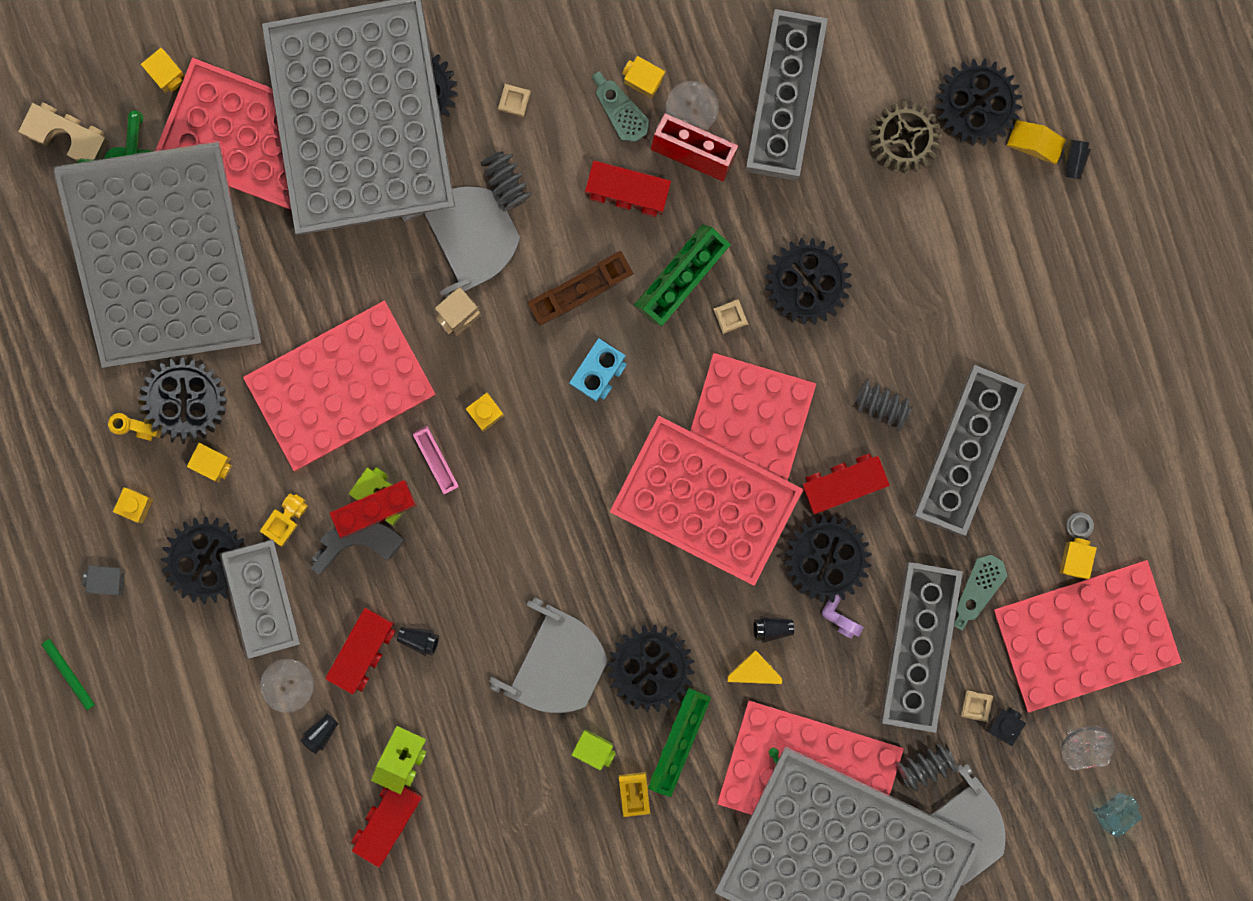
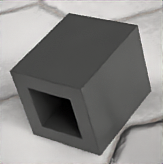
M88 566V571L83 573L82 585L86 587V593L123 596L125 569Z

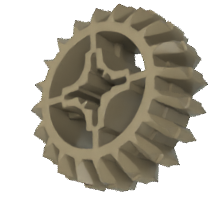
M903 101L901 110H899L896 103H892V113L887 108H883L882 114L885 118L877 115L874 119L880 126L871 125L870 130L877 133V135H871L869 141L878 143L871 147V151L876 152L880 150L881 153L877 155L876 160L880 161L885 157L887 161L883 167L888 168L890 163L895 164L893 168L895 173L898 172L900 166H903L904 174H908L910 165H912L915 172H918L920 170L918 162L922 166L927 167L929 162L926 157L934 160L936 154L932 150H939L941 147L939 143L933 141L942 138V134L933 133V131L940 128V124L935 123L931 125L930 122L935 118V115L930 114L926 118L924 114L927 108L923 107L920 112L916 111L918 106L916 102L912 104L911 109H907V101ZM903 117L916 120L922 127L912 128L908 126ZM895 120L896 135L884 141L886 125ZM901 131H903L905 135H914L908 141L910 143L909 145L908 143H906L905 140H897L898 137L900 138L902 135ZM926 135V147L922 153L916 156L914 142L921 136ZM888 148H901L908 158L898 157Z

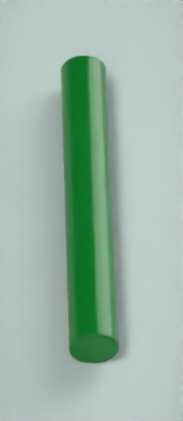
M51 639L43 642L41 646L86 711L93 708L95 703Z

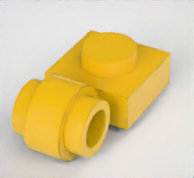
M122 413L113 414L108 421L110 431L117 435H124L129 430L137 432L136 437L151 441L153 436L160 438L161 435L160 429L153 433L151 432L152 424H145L144 422L130 419ZM122 419L123 426L118 429L116 423Z
M290 493L281 505L284 508V513L275 509L260 532L283 547L298 526L291 518L295 516L301 518L308 508V505L305 503L306 500L297 494L293 495Z

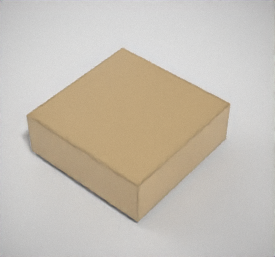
M505 84L498 111L524 118L531 91Z
M739 299L713 309L723 334L748 325Z
M966 690L961 717L988 722L993 696Z

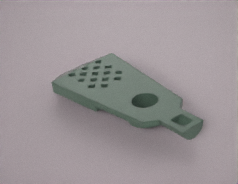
M600 71L595 73L591 78L598 86L596 95L620 140L637 142L646 136L649 119L614 81H606ZM608 91L615 92L616 97L613 100L606 98L605 95Z
M993 555L976 559L957 605L959 616L954 623V627L963 631L968 620H975L1007 578L1003 561ZM970 599L976 604L973 610L966 608V602Z

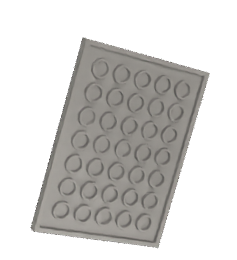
M389 0L262 24L296 235L455 208L422 0Z
M220 142L55 167L54 174L102 368L261 343L262 338Z
M785 746L715 889V893L731 901H954L983 841L968 832Z

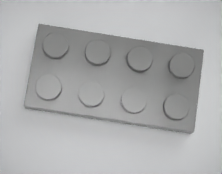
M274 540L220 553L246 658L249 659L299 645Z

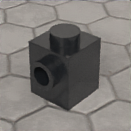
M1010 707L1007 710L998 708L985 731L1007 745L1013 746L1026 723L1020 720L1022 714Z

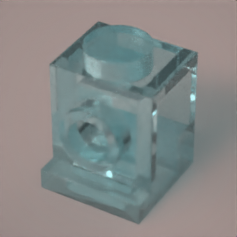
M1118 793L1102 807H1096L1093 810L1104 830L1117 838L1143 819L1137 810L1140 808L1137 801L1131 795L1126 796L1122 793Z

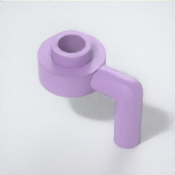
M838 594L835 595L833 603L830 600L827 601L822 611V616L840 627L838 629L839 633L850 639L854 635L859 637L864 627L835 612L841 600Z

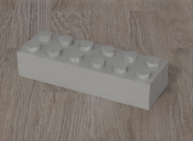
M774 10L745 172L798 181L828 18Z
M976 365L970 368L912 517L959 536H966L1021 397L1024 384Z
M911 562L906 563L880 723L936 733L963 571Z

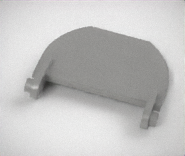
M479 187L454 188L455 208L402 217L404 222H408L425 214L458 280V283L440 291L441 297L447 298L459 287L465 292L490 280L512 258L520 236L508 212H503L505 206L499 204L500 196L495 195L494 191Z
M534 597L532 602L528 600L526 605L545 614L546 617L512 686L491 677L489 688L498 693L502 688L505 690L504 695L543 712L565 713L586 707L607 664L604 649L595 634L581 621L548 604L546 608L542 607L543 601Z
M967 764L963 767L959 765L957 770L969 786L931 814L983 841L961 884L963 886L1001 858L1005 850V827L1001 813L976 776L973 779L969 776L973 771Z

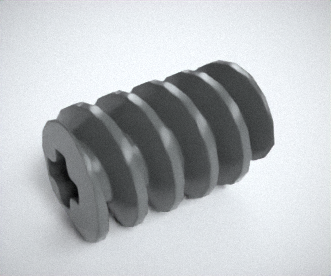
M501 151L487 157L480 164L482 167L489 166L485 170V175L493 176L489 181L490 185H499L494 190L495 195H503L499 199V204L507 205L503 210L505 212L526 202L532 193H523L522 191L528 185L527 182L518 183L523 174L513 173L518 164L508 163L513 154H504Z
M867 379L863 383L853 406L856 403L858 404V413L867 408V417L869 418L878 413L877 422L879 423L887 417L888 427L897 422V431L900 432L913 405L909 408L908 398L899 403L900 395L898 393L889 398V389H885L880 394V385L878 384L870 389V380Z
M946 743V749L940 744L935 745L936 754L930 749H926V758L917 753L916 763L910 758H906V767L900 762L896 763L898 772L907 790L908 787H911L917 792L918 782L925 788L928 787L929 777L937 783L938 773L945 779L948 778L947 769L949 768L954 774L958 773L955 760Z

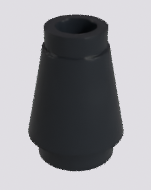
M1068 139V144L1065 146V177L1081 179L1091 149H1089L1090 142Z
M761 616L760 619H754V638L756 641L765 643L794 635L793 620Z
M401 627L397 642L424 656L427 654L433 656L439 643V635L434 634L433 630Z
M326 714L302 733L303 737L300 742L316 755L320 750H324L339 723Z

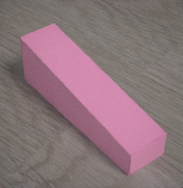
M428 425L414 432L413 436L443 494L459 487Z

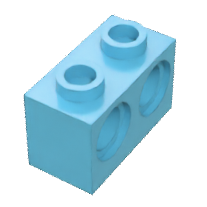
M598 338L569 385L596 403L599 398L605 400L613 387L609 385L614 375L619 378L627 366L623 362L626 355ZM603 354H611L615 358V363L613 366L605 368L599 363L600 357ZM590 376H596L600 380V386L596 390H589L585 387V380Z

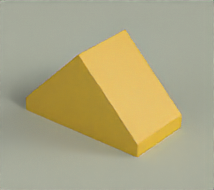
M1016 121L1006 146L1056 165L1066 139L1044 125Z
M754 650L727 676V682L782 684V678Z
M646 772L619 775L623 817L650 814Z

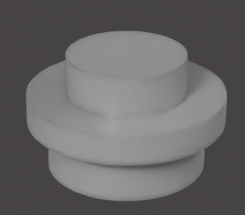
M1079 512L1068 518L1066 528L1069 535L1073 538L1085 539L1093 532L1094 523L1088 514Z

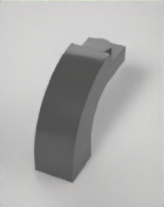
M379 523L344 539L340 538L336 528H333L319 540L327 546V549L324 551L321 548L311 560L314 563L311 569L318 575H322L340 552L353 545L368 546L385 560L389 561L405 542V539L394 530Z

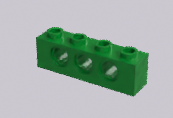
M702 224L633 306L652 323L663 326L731 244L713 227Z

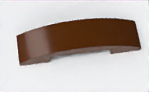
M620 250L600 261L596 266L560 286L546 291L527 303L539 326L599 296L634 275Z

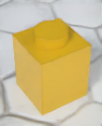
M162 47L141 64L165 93L169 90L173 92L182 85V79L185 77L184 73Z
M639 56L636 57L634 62L629 60L622 72L625 76L624 84L651 99L665 77L664 70Z
M485 393L466 408L483 432L505 416L488 393Z
M198 443L187 467L216 482H220L221 478L226 479L232 465L229 464L231 458Z
M124 487L113 512L143 524L153 498Z
M1075 538L1074 542H1066L1059 573L1085 580L1090 579L1097 548L1090 546L1091 541Z

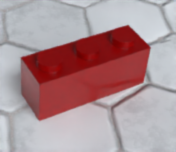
M666 113L654 134L651 145L652 151L724 182L734 162L738 145Z
M593 160L585 195L590 196L589 200L596 203L605 204V200L616 203L615 207L630 211L631 207L641 209V214L656 218L657 214L663 215L671 181Z
M871 453L856 458L857 464L847 467L846 463H842L830 468L831 474L822 477L821 473L818 472L805 477L807 483L801 486L812 515L889 487L890 485L879 456L872 458Z
M403 480L334 510L329 514L339 537L344 539L417 507V503L407 481Z
M364 608L325 679L352 695L356 694L357 691L362 692L370 679L366 676L370 667L376 668L383 654L379 653L384 643L389 645L396 630L392 629L395 623L368 608Z
M406 785L401 794L386 787L383 788L379 795L383 800L378 808L373 805L365 818L369 822L364 831L359 829L351 841L355 845L352 852L378 868L384 863L423 798L421 794Z

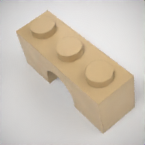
M43 102L41 106L32 103L18 131L19 133L46 147L49 146L50 141L55 135L68 133L71 137V147L67 156L77 162L80 158L101 160L109 144V141L103 137L105 132L91 125L89 129H86L79 125L80 120L66 114L63 118L55 114L57 109Z
M460 287L435 308L438 313L435 317L438 323L448 334L454 332L456 336L461 334L481 316L478 307Z

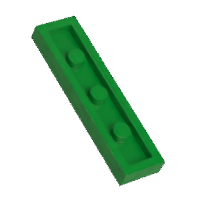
M688 688L676 720L672 725L666 745L662 749L657 767L651 776L648 786L649 790L668 797L672 796L712 697Z

